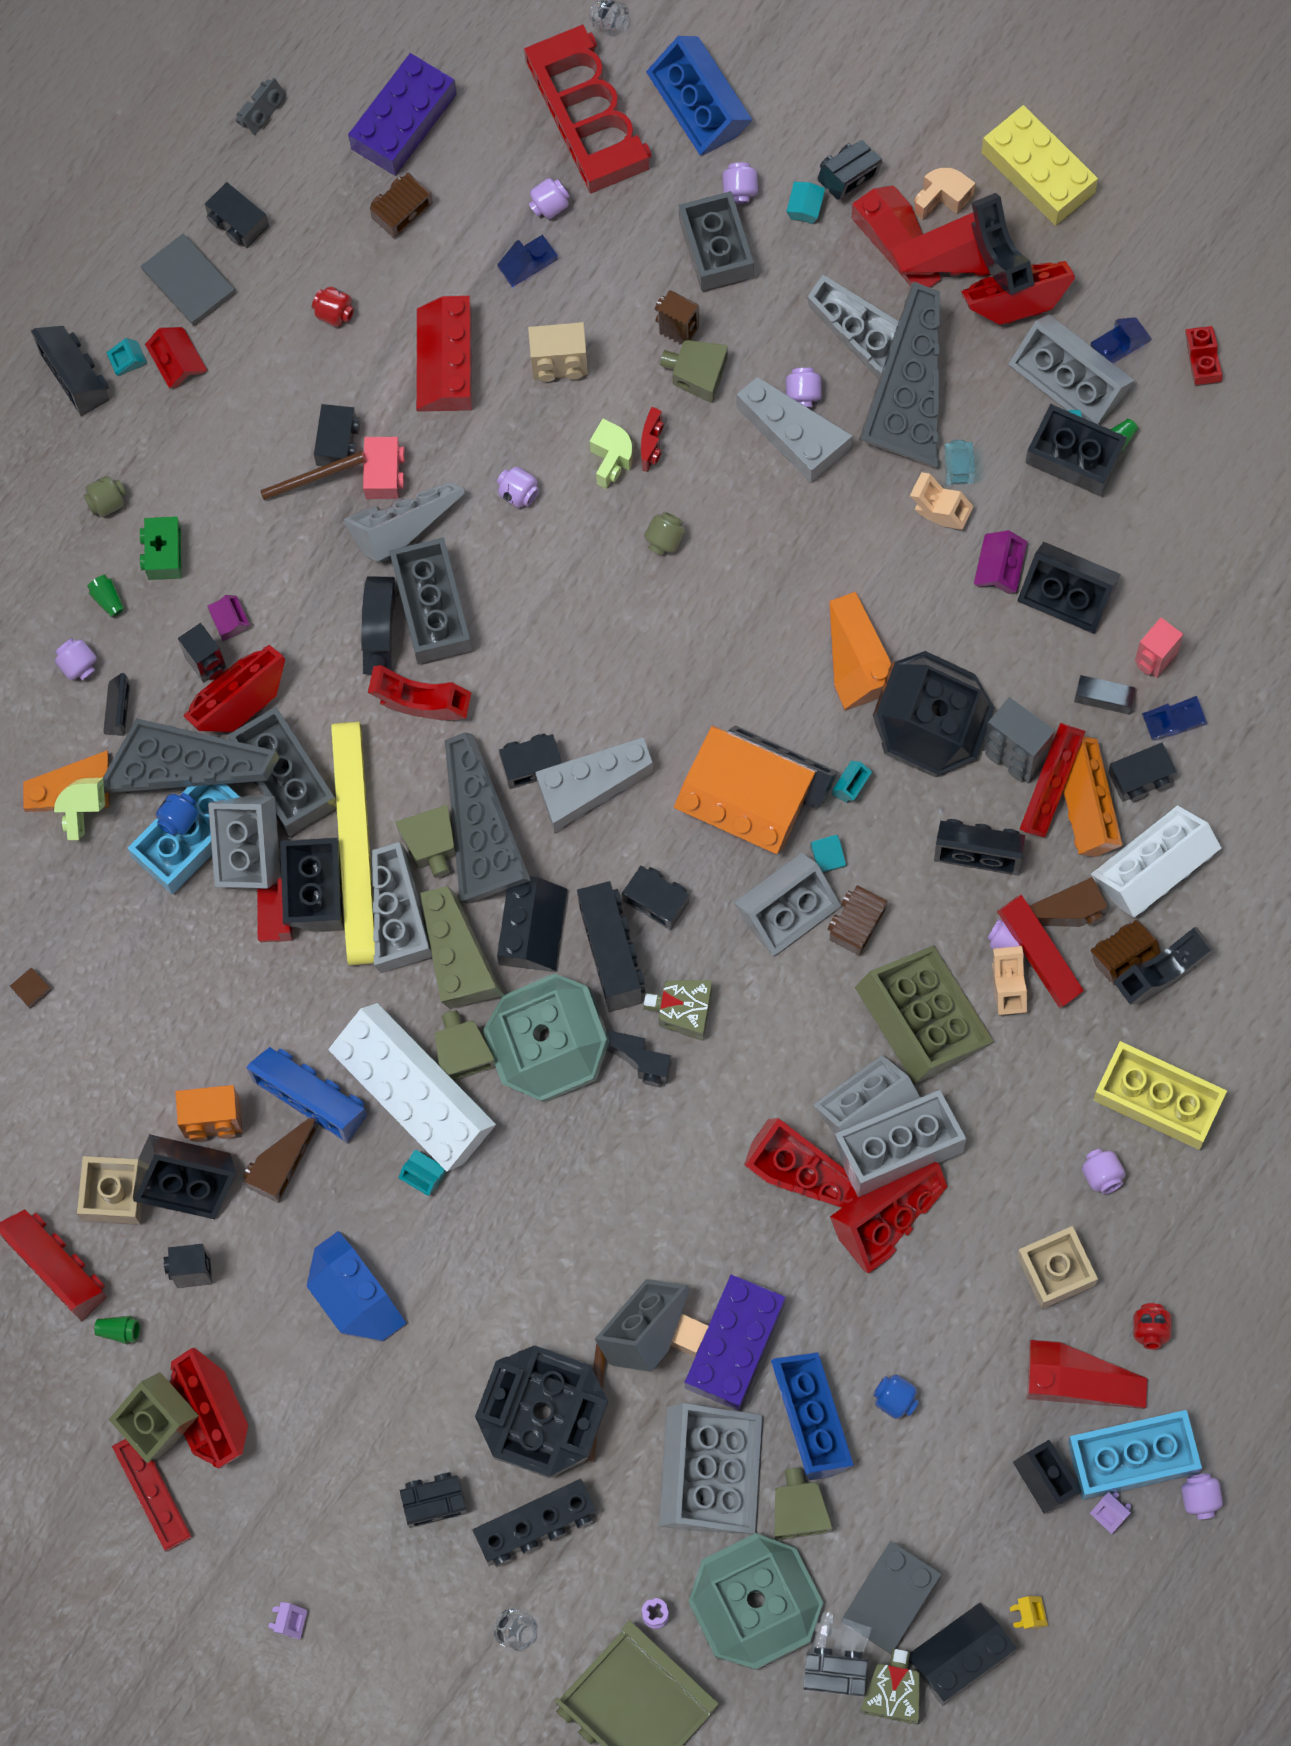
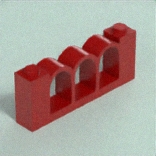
M582 24L524 48L525 62L589 193L592 194L649 170V159L652 158L647 143L642 144L638 135L633 137V127L630 119L618 111L616 90L610 83L603 80L601 59L594 53V48L597 47L595 37L592 32L587 33ZM578 66H587L594 70V76L588 81L557 93L550 79L552 76ZM592 97H603L610 102V106L605 111L572 124L565 109ZM607 128H618L626 134L625 138L619 143L590 155L587 154L580 140Z

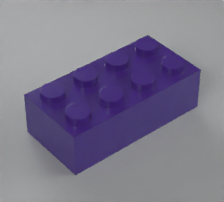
M409 53L349 132L348 137L351 150L396 176L457 95L455 79Z
M730 1275L684 1382L685 1389L740 1412L784 1308L785 1296Z

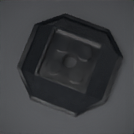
M923 651L891 664L873 712V718L882 740L881 744L885 755L936 777L977 759L987 731L988 722L995 708L974 673L927 651ZM932 705L938 707L940 711L939 716L934 714Z
M534 1345L508 1357L496 1360L475 1418L494 1459L550 1479L588 1459L607 1408L608 1400L591 1365ZM540 1406H546L551 1410L548 1418L540 1420L534 1416L535 1410Z

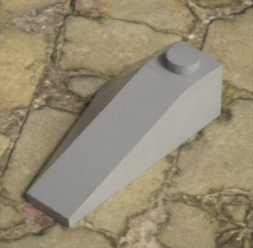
M450 482L421 491L417 494L416 499L402 500L398 498L392 500L393 506L378 510L377 506H373L343 520L363 554L376 562H383L391 558L389 550L407 546L465 492L462 487Z

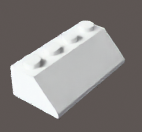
M1177 805L1092 872L1091 876L1119 909L1132 917H1136L1138 914L1143 913L1158 898L1166 895L1182 879L1187 878L1202 863L1210 860L1221 849V846L1208 822Z

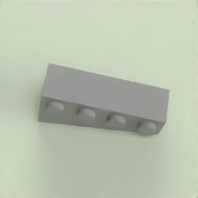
M822 275L807 296L809 307L861 362L880 379L899 321L825 275Z
M758 377L737 394V408L810 483L852 449L853 436Z
M644 737L535 772L537 785L554 834L562 830L565 825L573 820L576 821L585 816L586 812L596 806H601L608 802L609 798L617 793L624 792L653 774V762Z
M400 842L372 850L374 966L380 973L431 958L432 952L423 909L406 849Z

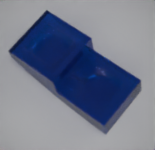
M1197 696L1171 706L1168 703L1142 713L1152 740L1170 737L1208 724Z

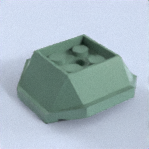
M555 973L502 996L483 1030L501 1083L541 1102H547L596 1081L600 1065L610 1042L591 988ZM549 1028V1037L541 1042L539 1039L542 1030Z
M755 1533L702 1559L690 1595L689 1605L715 1658L757 1670L811 1642L823 1601L797 1549ZM753 1593H759L764 1597L765 1602L759 1608H753L747 1602L748 1597Z

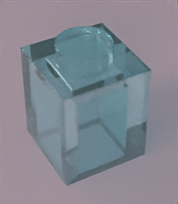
M953 440L950 443H945L944 466L946 485L974 484L973 442Z

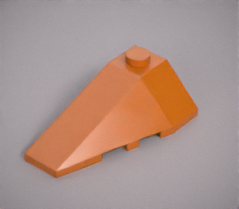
M856 592L829 601L834 687L844 711L879 699L891 666L888 655Z

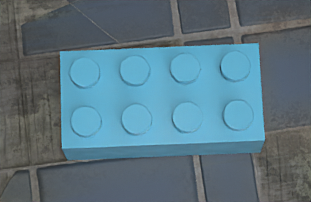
M226 784L189 786L183 791V793H186L196 801L194 807L199 813L198 818L186 834H177L174 837L162 830L157 825L158 819H156L127 848L132 859L172 895L212 855L208 803L240 797Z
M1187 1410L1069 1437L1067 1442L1078 1486L1081 1490L1082 1500L1103 1496L1108 1492L1112 1494L1196 1475L1202 1469Z

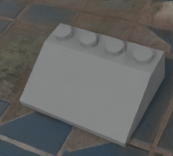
M686 1403L667 1407L659 1527L691 1531L755 1534L762 1415Z

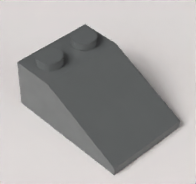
M646 1279L595 1338L608 1363L612 1366L652 1372L669 1351L690 1290L689 1287L683 1284Z
M890 1541L844 1614L841 1622L891 1654L892 1649H896L940 1580L941 1573Z

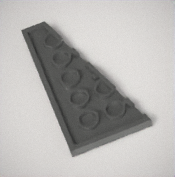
M913 282L859 440L932 468H938L937 414L939 413L938 326L940 325V291Z
M136 718L103 776L104 793L267 781L280 757L274 750Z
M464 732L445 740L460 902L468 904L531 880L473 734Z

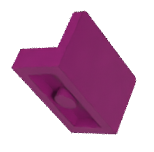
M1010 530L985 534L974 585L978 587L994 585L1008 594L1016 593L1028 541Z

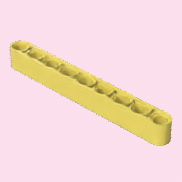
M360 721L334 723L331 725L347 962L348 966L374 964L373 887Z

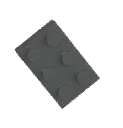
M731 191L679 205V221L701 291L754 277V262Z
M1009 697L988 722L984 751L992 762L996 764L1000 762L1007 767L1012 777L1019 781L1023 779L1029 784L1046 761L1055 730Z

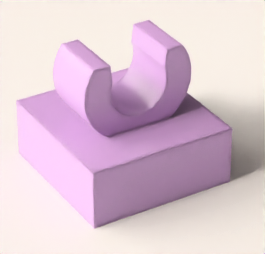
M1108 1492L1090 1512L1111 1534L1130 1515L1131 1505L1128 1503L1124 1507L1117 1500L1119 1496L1117 1492L1112 1495Z
M280 1602V1607L276 1606L272 1609L273 1612L278 1613L276 1623H269L268 1627L273 1629L275 1633L300 1640L308 1610L290 1603Z

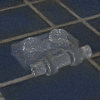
M823 1611L820 1623L817 1622L814 1629L816 1635L812 1648H808L807 1653H814L815 1647L824 1648L827 1638L830 1636L836 1638L832 1655L844 1656L845 1650L863 1652L864 1655L872 1628L845 1618L842 1619L840 1629L833 1628L831 1625L835 1615Z

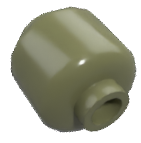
M104 476L86 486V494L83 497L93 515L97 513L101 517H106L124 506L122 497L127 494L119 480L114 482L111 477Z
M663 512L662 515H655L644 534L646 541L650 543L648 548L659 555H663L665 552H675L686 532L682 526L683 521L668 512Z

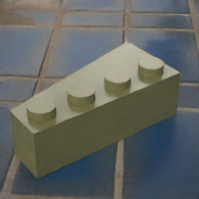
M448 886L420 893L441 1002L449 1009L504 996V992L496 980L495 973L482 950L483 948L471 927L472 925L457 894Z

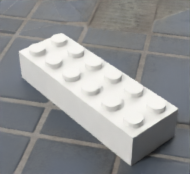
M378 1003L361 1008L328 1049L446 1171L462 1166L496 1126L483 1110Z

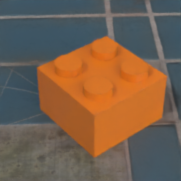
M234 1085L175 1091L177 1123L185 1139L189 1138L190 1141L199 1142L206 1140L207 1136L218 1135L219 1138L228 1139L235 1137L236 1133H243L241 1101Z

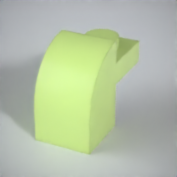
M602 419L590 439V452L604 458L596 473L597 485L607 489L611 481L615 482L618 479L622 467L630 471L633 454L632 443L628 434L621 427Z
M103 778L78 779L67 786L57 797L54 812L66 813L62 817V828L64 832H67V840H79L85 834L83 812H99L105 806Z

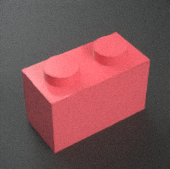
M364 437L366 462H364L363 490L365 499H398L399 489H404V472H399L400 463L405 462L404 447L399 446L398 437Z
M1160 617L1139 643L1135 658L1138 668L1145 674H1152L1158 678L1178 654L1183 633Z

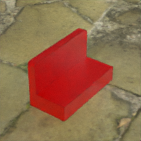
M183 327L159 328L145 343L147 350L169 388H178L188 375L204 374L207 371Z
M278 878V885H272L269 888H257V933L259 942L292 941V927L283 925L281 878Z

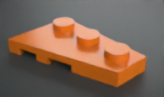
M108 750L24 781V811H54L57 797L72 782L82 778H103L109 767ZM104 793L105 806L103 808L110 807V793Z

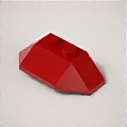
M1059 261L1057 264L1050 262L1032 264L1034 285L1011 295L1008 294L991 276L977 281L968 289L962 290L961 293L970 310L1001 325L1013 323L1018 319L1028 316H1037L1045 311L1052 310L1075 280V275L1066 261Z
M271 645L239 659L195 696L189 710L185 712L183 717L198 731L234 732L277 696L286 659Z
M191 1348L171 1361L170 1369L172 1374L170 1384L199 1415L184 1433L192 1454L219 1469L243 1454L248 1423L225 1371L199 1350Z

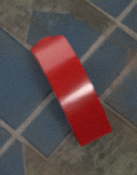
M382 665L373 666L368 693L381 699L380 704L404 714L435 720L466 719L472 692L453 682L428 684L413 681Z

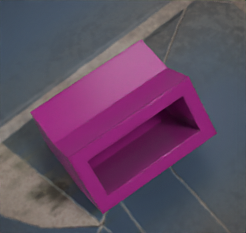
M225 595L217 602L207 605L222 641L239 635L250 626L241 603L235 595Z

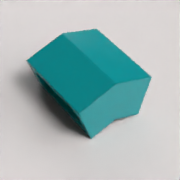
M794 182L786 210L790 219L813 224L818 219L825 188L810 182Z
M850 761L832 789V795L845 803H848L849 800L854 801L872 771L860 761ZM858 774V778L848 792L846 790L854 776Z
M415 1149L402 1166L398 1178L425 1195L430 1196L438 1187L447 1171L438 1162Z

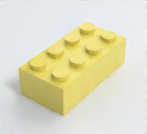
M1024 105L983 138L982 154L1055 226L1096 193L1098 178Z
M1120 1041L1096 1090L1093 1101L1200 1150L1227 1090Z

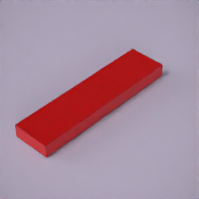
M1064 723L1059 724L1019 830L1045 838L1086 731Z
M1022 894L1016 896L997 910L998 915L1011 935L1018 942L1019 946H1022L1024 955L1059 1008L1065 1006L1084 991Z
M126 1439L113 1445L112 1448L164 1551L167 1552L190 1540L192 1536L154 1461L146 1463Z

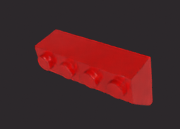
M442 296L417 308V412L472 410V308L470 296Z
M24 1209L0 1222V1236L80 1321H83L107 1298L102 1291L106 1286L95 1274L89 1277L82 1270L86 1265L75 1253L70 1257L63 1250L67 1245L56 1233L50 1236L43 1229L47 1224L36 1212L31 1216Z

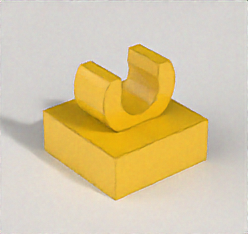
M1041 1596L1019 1598L1018 1604L1010 1607V1612L1020 1611L1022 1617L1020 1622L1013 1623L1015 1628L1039 1629L1048 1626Z

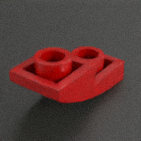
M1213 326L1185 329L1194 385L1222 382V371L1217 354L1218 345Z
M651 407L641 438L642 470L648 472L652 464H657L662 453L658 437L663 430L664 422H662V411Z

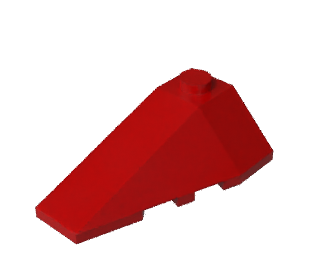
M894 185L873 188L852 203L851 219L900 274L890 254V249L923 235L911 204ZM934 272L933 275L900 274L910 286L913 282L932 288L941 281L938 272Z
M974 214L965 215L891 248L890 254L900 274L933 275L934 272H950V275L975 273V276L991 274L981 256L973 234L971 223L975 222Z
M779 1118L768 1119L752 1141L744 1166L766 1183L839 1208L859 1198L845 1169Z
M937 1162L929 1164L852 1200L830 1216L839 1241L864 1272L870 1273L896 1251L894 1246L903 1235L908 1236L913 1230L911 1225L921 1213H927L947 1188L940 1165Z
M1030 1340L1027 1399L1146 1409L1147 1378L1061 1342Z

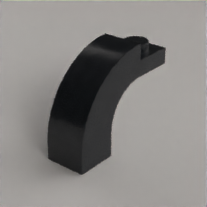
M993 193L971 202L975 222L971 223L973 234L981 256L995 281L1010 295L1033 286L1034 279L1030 260L1017 250L1009 235L1001 196Z
M367 576L365 581L361 628L363 674H372L373 666L380 665L392 671V618L395 606V577Z
M1193 927L1162 953L1144 963L1134 964L1113 982L1130 1005L1137 1004L1157 995L1195 969V965L1213 952L1214 949L1198 927Z

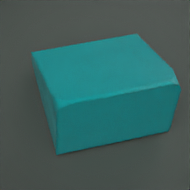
M129 338L123 339L106 352L116 376L140 368L147 363L138 341Z
M838 835L811 842L810 849L814 861L818 864L822 873L846 867Z

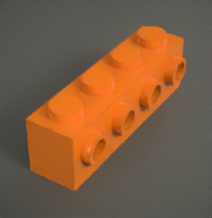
M1084 736L1063 789V794L1066 798L1068 818L1072 824L1075 837L1074 844L1078 854L1097 857L1123 845L1098 740Z

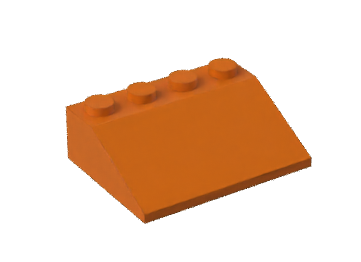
M712 725L688 772L673 808L778 854L787 843L816 771Z

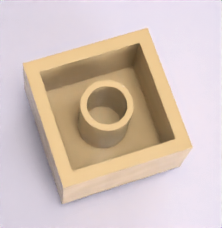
M584 322L528 327L533 380L549 382L555 378L579 379L582 376L588 375Z
M83 1156L77 1214L82 1221L140 1224L142 1203L133 1201L138 1159Z
M1073 1226L1018 1250V1261L1041 1310L1096 1286L1098 1278Z

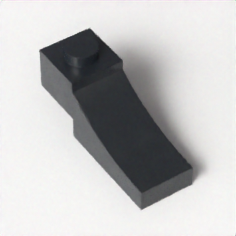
M606 1030L610 1040L607 1051L617 1055L633 1066L638 1072V1079H643V1083L651 1086H659L660 1083L667 1084L672 1063L671 1055L645 1050V1038Z

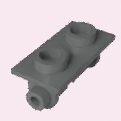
M273 77L272 80L267 79L266 82L262 81L259 88L251 96L254 102L247 101L236 114L237 118L235 121L242 127L246 124L253 135L257 133L286 96L276 78Z

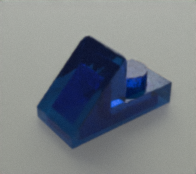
M542 234L524 246L520 240L516 241L497 264V267L511 287H514L558 260V256Z
M1136 317L1121 318L1115 320L1114 329L1092 341L1090 346L1111 363H1115L1150 342L1152 338Z

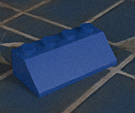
M677 36L646 71L699 155H705L735 139L752 121L747 110L698 36Z
M269 1047L249 1063L246 1068L253 1083L307 1118L316 1119L318 1125L347 1144L367 1117L363 1101L352 1094L349 1097L339 1092L341 1088L329 1079L323 1082L316 1077L317 1072L306 1064H302L300 1067L292 1061L293 1057L281 1048L276 1051Z
M819 1353L772 1359L771 1363L805 1473L809 1480L832 1477L854 1466Z

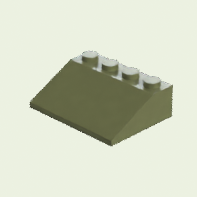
M934 945L869 971L855 986L859 996L914 1084L941 1073L994 1042Z

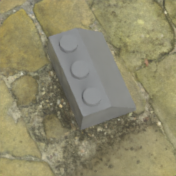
M245 796L208 803L215 887L269 888L277 883L278 878H281L275 797Z
M800 853L734 902L747 926L773 957L841 907L818 864L803 853Z
M881 1055L817 1101L813 1106L832 1132L836 1134L917 1100L920 1096L909 1076L885 1056Z

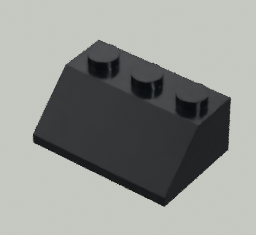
M64 326L41 327L31 330L39 354L81 417L109 401L106 392L109 386L102 374L96 376L93 371L95 364L88 353L83 355L79 350L81 343L74 332L69 334Z
M1050 404L1027 450L1025 463L1102 496L1114 472L1127 437Z
M1043 541L1034 555L1017 601L1095 634L1121 574Z
M957 819L940 820L934 861L1018 876L1025 835L1020 834L1019 831L1014 829L999 831L993 830L989 825L985 824L970 826L964 825L962 821Z
M338 838L280 841L283 925L311 931L343 930L342 880Z
M529 876L531 881L507 889L497 952L498 963L501 966L556 972L568 890L542 878Z
M149 1134L138 1159L133 1201L215 1220L236 1175L231 1153Z
M978 1603L910 1652L909 1661L916 1671L919 1672V1675L941 1706H943L1012 1656L1017 1648L1000 1624Z

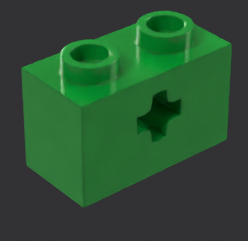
M178 516L144 518V528H140V543L144 545V554H140L141 571L146 572L148 580L182 579L181 525Z

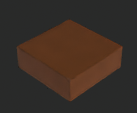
M32 967L10 985V988L29 1009L51 991L50 987Z

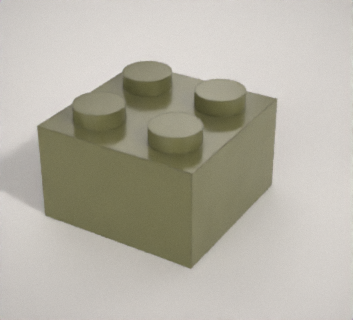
M159 1372L141 1381L108 1420L145 1462L149 1463L166 1454L199 1415L162 1373Z

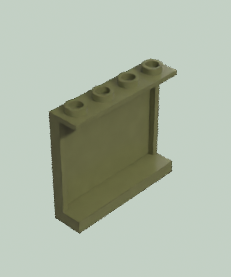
M629 1620L621 1629L622 1632L562 1697L555 1700L556 1705L559 1707L556 1712L568 1724L573 1720L581 1728L578 1733L590 1745L595 1741L599 1746H683L714 1713L719 1704Z

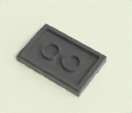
M184 233L141 265L143 272L192 326L196 325L235 294V289Z

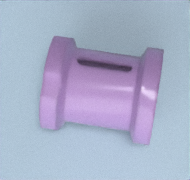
M661 1599L647 1600L642 1607V1619L649 1628L659 1629L668 1622L669 1611L666 1603ZM657 1607H660L663 1617L661 1619L656 1617L654 1620H650L648 1610H656Z

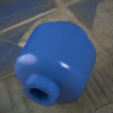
M182 793L180 796L169 794L156 811L157 825L174 837L177 834H186L199 815L194 807L196 801L186 793Z
M897 1374L891 1377L885 1376L873 1393V1396L876 1397V1407L894 1419H899L904 1414L910 1416L919 1403L915 1399L917 1394L916 1387Z

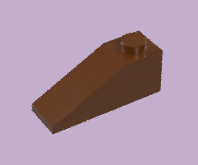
M1093 877L1029 905L1042 926L1081 927L1085 924L1093 926L1104 919L1103 916L1106 915L1108 908Z
M308 1118L260 1154L255 1163H249L243 1176L246 1179L245 1184L249 1190L277 1203L280 1202L318 1128L316 1119Z

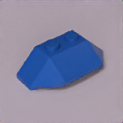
M339 1231L314 1248L306 1286L341 1334L383 1342L407 1325L387 1293Z

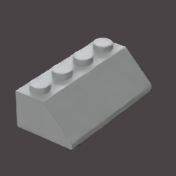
M1051 315L1035 321L1008 364L1067 411L1081 410L1083 418L1099 425L1122 401L1135 381Z
M940 1090L840 1131L834 1136L845 1172L858 1197L934 1162L940 1163L963 1153L966 1137Z

